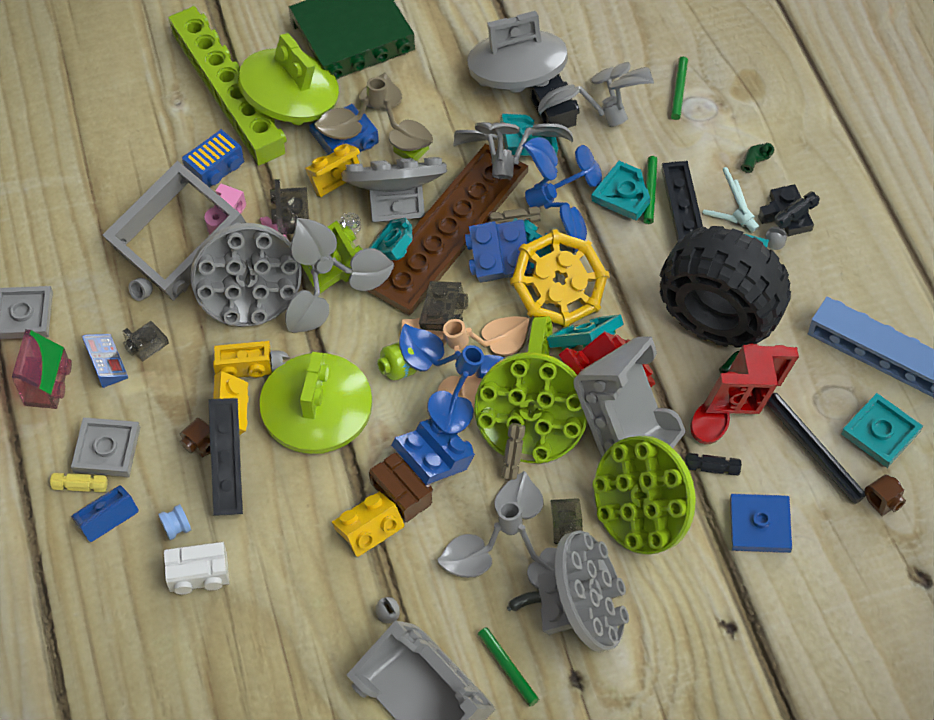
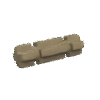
M529 207L528 210H524V208L506 210L502 214L500 212H492L489 216V222L495 221L496 224L511 222L514 218L518 220L527 219L531 223L539 222L541 220V213L538 207Z
M511 423L509 426L508 436L510 438L507 440L504 463L506 464H504L502 469V477L505 479L515 480L519 472L517 465L520 463L523 446L521 439H523L525 433V426L522 424Z

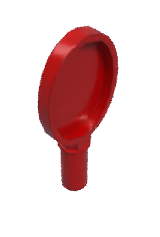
M703 403L698 407L691 419L690 429L692 436L697 442L705 445L717 442L729 427L730 413H706Z

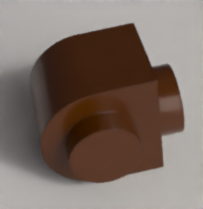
M196 418L180 433L182 438L180 443L189 453L195 451L203 458L210 454L209 425L202 419Z
M883 475L865 487L864 492L868 502L881 516H884L891 510L893 512L898 511L906 503V499L903 497L904 489L895 477Z

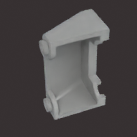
M635 337L583 369L574 379L575 390L601 457L619 440L640 435L660 439L674 448L686 432L680 416L675 411L658 408L642 364L651 363L657 354L652 337Z
M395 620L347 674L353 681L352 688L360 696L365 698L368 695L377 698L396 720H486L495 711V707L440 647L422 629L414 624Z

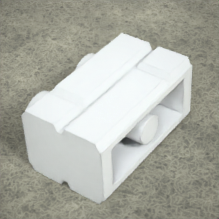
M224 542L164 550L165 576L170 592L183 595L197 588L217 590L222 585L229 584L228 560Z

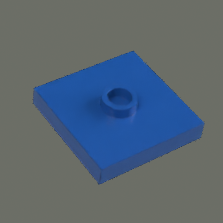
M731 494L732 551L791 553L790 496Z

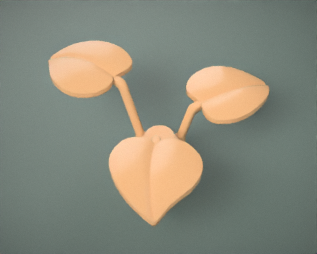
M436 316L402 319V327L404 324H407L414 328L429 331L438 336L444 345L448 344L455 352H461L467 346L470 336L482 346H490L494 354L509 356L517 353L523 347L530 321L528 317L519 316L493 320L482 329L483 339L473 333L471 328L466 329L464 322L459 319H451L447 322ZM475 374L466 378L458 394V397L470 400L473 410L476 392L482 380L477 378ZM461 375L460 377L450 376L444 379L439 385L438 391L444 390L453 395Z

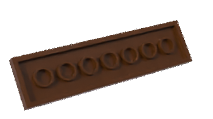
M485 143L412 229V242L406 248L407 253L397 261L391 260L394 263V267L387 280L380 286L367 292L410 316L466 249L465 234H470L469 226L484 224L489 221L491 213L498 210L526 176L528 165L518 161V165L513 167V178L511 179L492 177L491 151L489 145Z

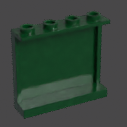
M305 0L289 6L290 20L293 28H299L323 70L329 71L331 75L335 76L336 80L415 50L414 32L394 0Z

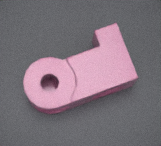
M221 183L219 184L215 192L241 214L246 207L244 192ZM215 205L204 216L209 234L228 217Z

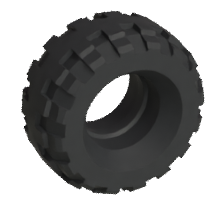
M711 226L709 229L701 227L686 234L684 239L680 238L667 257L659 275L661 277V299L663 303H666L667 311L679 321L682 327L697 334V337L705 341L709 340L715 342L716 345L724 347L730 345L735 348H740L743 345L757 344L769 337L772 331L776 329L791 299V282L788 279L789 274L785 265L779 262L780 258L772 249L769 250L763 245L762 241L744 234L743 231L734 228L731 230L725 229L724 226Z

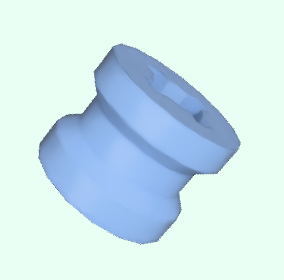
M180 504L174 506L171 512H161L158 514L169 540L176 538L178 533L192 531Z

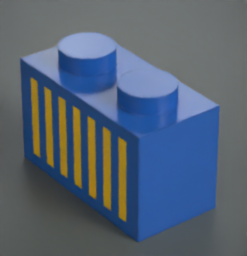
M221 129L183 156L182 161L183 166L210 188L218 184L230 172L237 170L244 163L241 145Z

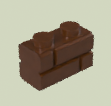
M394 452L384 459L383 462L370 469V483L378 492L380 491L396 504L404 522L407 523L417 516L419 512L421 513L431 506L432 486L430 484L426 485L419 479L412 468L397 453Z

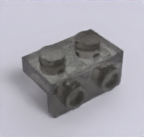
M275 179V189H270L271 205H276V208L271 209L272 224H277L278 232L282 235L294 234L296 219H309L307 187L281 189L280 179Z
M430 281L419 320L420 329L443 331L447 321L451 319L463 321V310L468 308V294L464 293L461 282Z

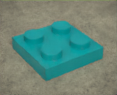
M876 393L843 428L841 435L888 468L921 432L923 425Z

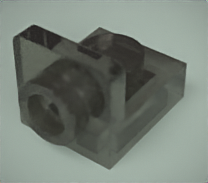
M152 321L134 333L128 328L122 331L125 338L123 342L125 349L131 356L136 354L142 362L169 344L167 336Z
M579 498L550 500L554 544H558L561 538L568 533L583 531Z

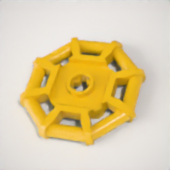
M551 229L550 233L519 247L520 253L513 277L510 278V285L514 286L528 311L527 315L529 317L549 316L553 323L562 325V328H565L601 310L600 303L606 281L610 278L609 271H606L591 246L592 242L590 240L584 241L560 233L557 229ZM560 244L577 249L578 251L575 255L569 251H560ZM550 245L551 253L541 258L535 253ZM584 255L594 272H586L580 261ZM528 261L535 265L531 277L524 276ZM555 273L565 276V285L553 281L556 277ZM588 282H595L591 297L584 294ZM531 285L539 298L536 302L526 286ZM576 301L583 305L570 313L567 308L568 305ZM543 303L554 304L555 307L559 308V313L542 308Z

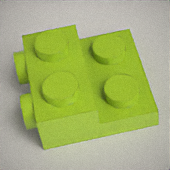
M336 220L328 226L337 239V247L330 256L336 258L338 262L347 268H351L352 257L363 249L360 245L357 247L354 245L353 241L357 238L349 226L344 228ZM301 264L314 287L313 275L311 274L312 266ZM335 265L332 266L329 272L319 273L320 294L341 279L348 282L350 274L345 273Z

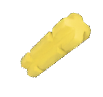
M53 473L50 479V486L53 490H64V488H67L68 491L90 492L91 489H94V492H105L108 485L105 475H94V477H91L90 474L68 473L67 476H64V473Z

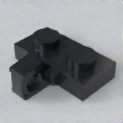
M796 184L771 189L769 195L771 198L770 204L760 207L758 217L761 224L774 222L775 215L783 210L786 211L785 208L802 198ZM807 212L796 221H790L791 224L784 228L787 236L813 231L814 223L809 212Z

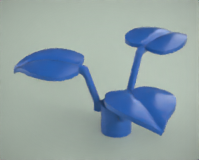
M537 137L525 142L522 147L529 152L536 167L544 177L533 188L525 191L527 204L529 207L539 208L544 206L545 209L560 207V217L567 235L585 241L587 228L579 210L576 207L570 208L567 202L553 201L557 197V188L582 176L585 177L590 187H597L602 182L600 166L594 159L591 150L585 145L577 147L575 157L582 171L553 185L547 182L554 180L558 173L556 168L558 158L554 148L545 138ZM572 248L573 253L578 251L577 249Z
M404 324L400 333L399 347L404 361L416 370L427 371L432 364L438 367L456 360L455 367L461 378L453 395L444 390L435 392L428 400L427 412L433 423L443 433L454 435L462 432L473 418V406L470 400L458 397L466 378L474 375L476 372V377L483 379L488 370L505 357L497 355L484 356L479 347L469 345L462 352L456 351L454 355L442 359L445 351L444 344L435 334ZM410 347L414 351V354L410 355L408 352V348Z

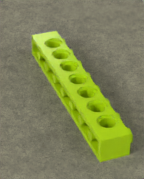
M192 6L169 16L172 35L257 165L260 166L286 154L284 143L287 142L283 130L276 128L274 118L257 113L254 107L244 98L238 84L240 67L236 61L232 62L228 48L225 45L221 46L216 30L209 28V22L205 14H200L197 8Z

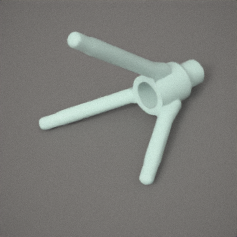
M724 167L723 172L739 208L732 215L705 209L702 213L736 224L740 223L742 227L746 226L753 233L760 226L754 220L755 216L746 205L738 180H733L728 168Z

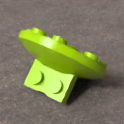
M289 33L279 36L277 48L261 50L246 58L239 71L238 84L240 91L259 114L291 122L294 125H302L304 122L320 119L324 113L334 109L337 103L339 86L335 76L331 75L329 71L323 70L315 58L304 53Z
M312 352L286 361L285 364L275 369L268 377L260 395V413L268 433L284 447L301 453L324 454L349 444L363 431L372 411L371 388L363 372L347 359L328 353Z
M519 353L500 360L484 375L475 396V419L484 439L494 450L505 456L506 443L508 438H510L508 436L509 426L511 423H517L525 426L524 437L521 439L523 441L522 453L532 455L535 459H520V462L546 463L568 453L579 442L587 425V418L574 387V379L577 374L562 361L541 353Z
M645 435L619 440L604 453L596 470L593 489L597 517L609 534L620 545L639 554H657L676 546L691 527L696 503L693 480L680 455L662 440Z

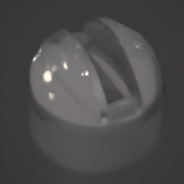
M346 212L341 216L340 224L344 228L349 226L354 234L360 231L361 220L355 212Z

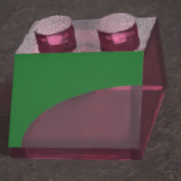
M25 329L12 379L24 406L57 409L59 400L63 399L65 395L64 382L66 375L71 373L72 361L68 358L63 346Z

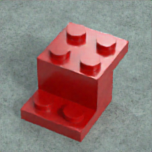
M604 331L581 351L577 352L566 348L559 356L578 375L583 369L630 340H624L617 334L612 335ZM642 364L650 387L656 384L651 377L653 371L648 364Z
M743 345L729 371L720 374L705 400L706 413L760 414L776 387L782 385L799 358L798 348L786 347L784 345Z

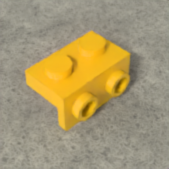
M350 144L339 145L334 149L333 153L314 159L312 164L305 168L317 196L322 197L347 183L342 181V172L346 170V165L360 164L357 158L360 151L357 147Z
M270 341L214 346L215 360L213 361V368L215 374L223 371L237 378L250 376L258 378L272 374Z
M220 371L214 375L213 399L238 398L240 435L246 432L248 424V382Z
M380 491L368 496L362 503L351 510L343 512L340 517L332 521L335 531L349 542L353 553L357 557L405 526L396 504Z

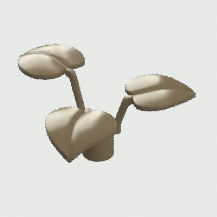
M386 73L367 81V86L360 94L362 106L356 116L349 109L334 108L324 113L315 123L316 129L330 138L350 139L362 131V125L358 121L362 119L366 107L374 109L385 108L391 126L394 129L389 133V141L395 148L403 151H413L433 143L432 134L421 123L407 119L403 120L399 125L396 124L391 108L401 103L402 93Z

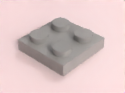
M51 286L0 288V339L33 338L30 335L31 330L44 337L49 336L53 297Z
M83 418L71 465L73 473L129 477L140 432L139 422Z

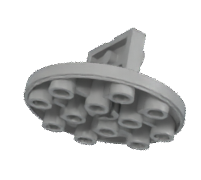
M536 11L516 15L513 18L488 22L489 37L478 43L470 51L467 60L470 75L479 82V85L498 89H510L511 92L517 93L528 87L547 85L550 79L554 78L564 69L567 64L568 54L563 40L554 34L540 30L539 16Z
M439 157L424 158L422 163H418L412 158L396 159V164L393 165L389 164L386 160L371 161V167H363L361 164L346 165V170L342 172V181L369 190L372 222L389 221L405 217L406 219L423 218L425 213L422 185L447 172V165Z
M255 223L236 224L214 233L199 248L191 267L192 289L199 305L214 319L232 326L260 325L283 313L287 309L291 298L298 293L301 284V264L292 256L290 241L277 230Z
M584 531L568 533L558 543L555 556V570L538 575L539 595L542 602L543 632L550 635L573 628L582 642L590 649L597 652L611 650L619 644L623 635L624 625L629 622L627 609L624 606L614 608L612 598L625 595V584L621 578L617 577L612 562L608 557L607 547L603 541L598 542L588 532Z

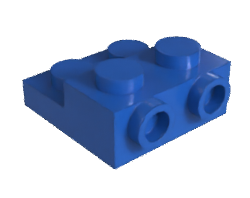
M353 103L344 107L351 110L355 116L359 113ZM365 113L362 119L358 121L362 125V131L350 139L330 138L316 129L315 123L317 121L309 124L311 134L327 155L333 153L334 149L342 144H350L362 152L379 143L378 130Z
M524 220L496 224L494 221L469 226L470 234H465L468 250H473L474 259L469 260L472 276L476 275L480 283L513 277L520 253L519 247L522 244H528ZM529 261L525 274L533 273L531 262Z
M431 419L419 422L415 431L395 437L391 444L426 485L467 470L475 455L470 442L463 441L457 434L448 435L443 433Z

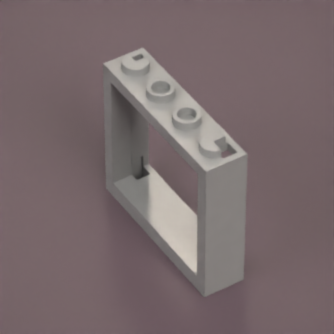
M177 161L103 236L117 252L174 301L182 292H186L191 284L192 263L202 244L219 230L228 226L246 223V221L236 209ZM189 183L228 217L164 279L126 245Z

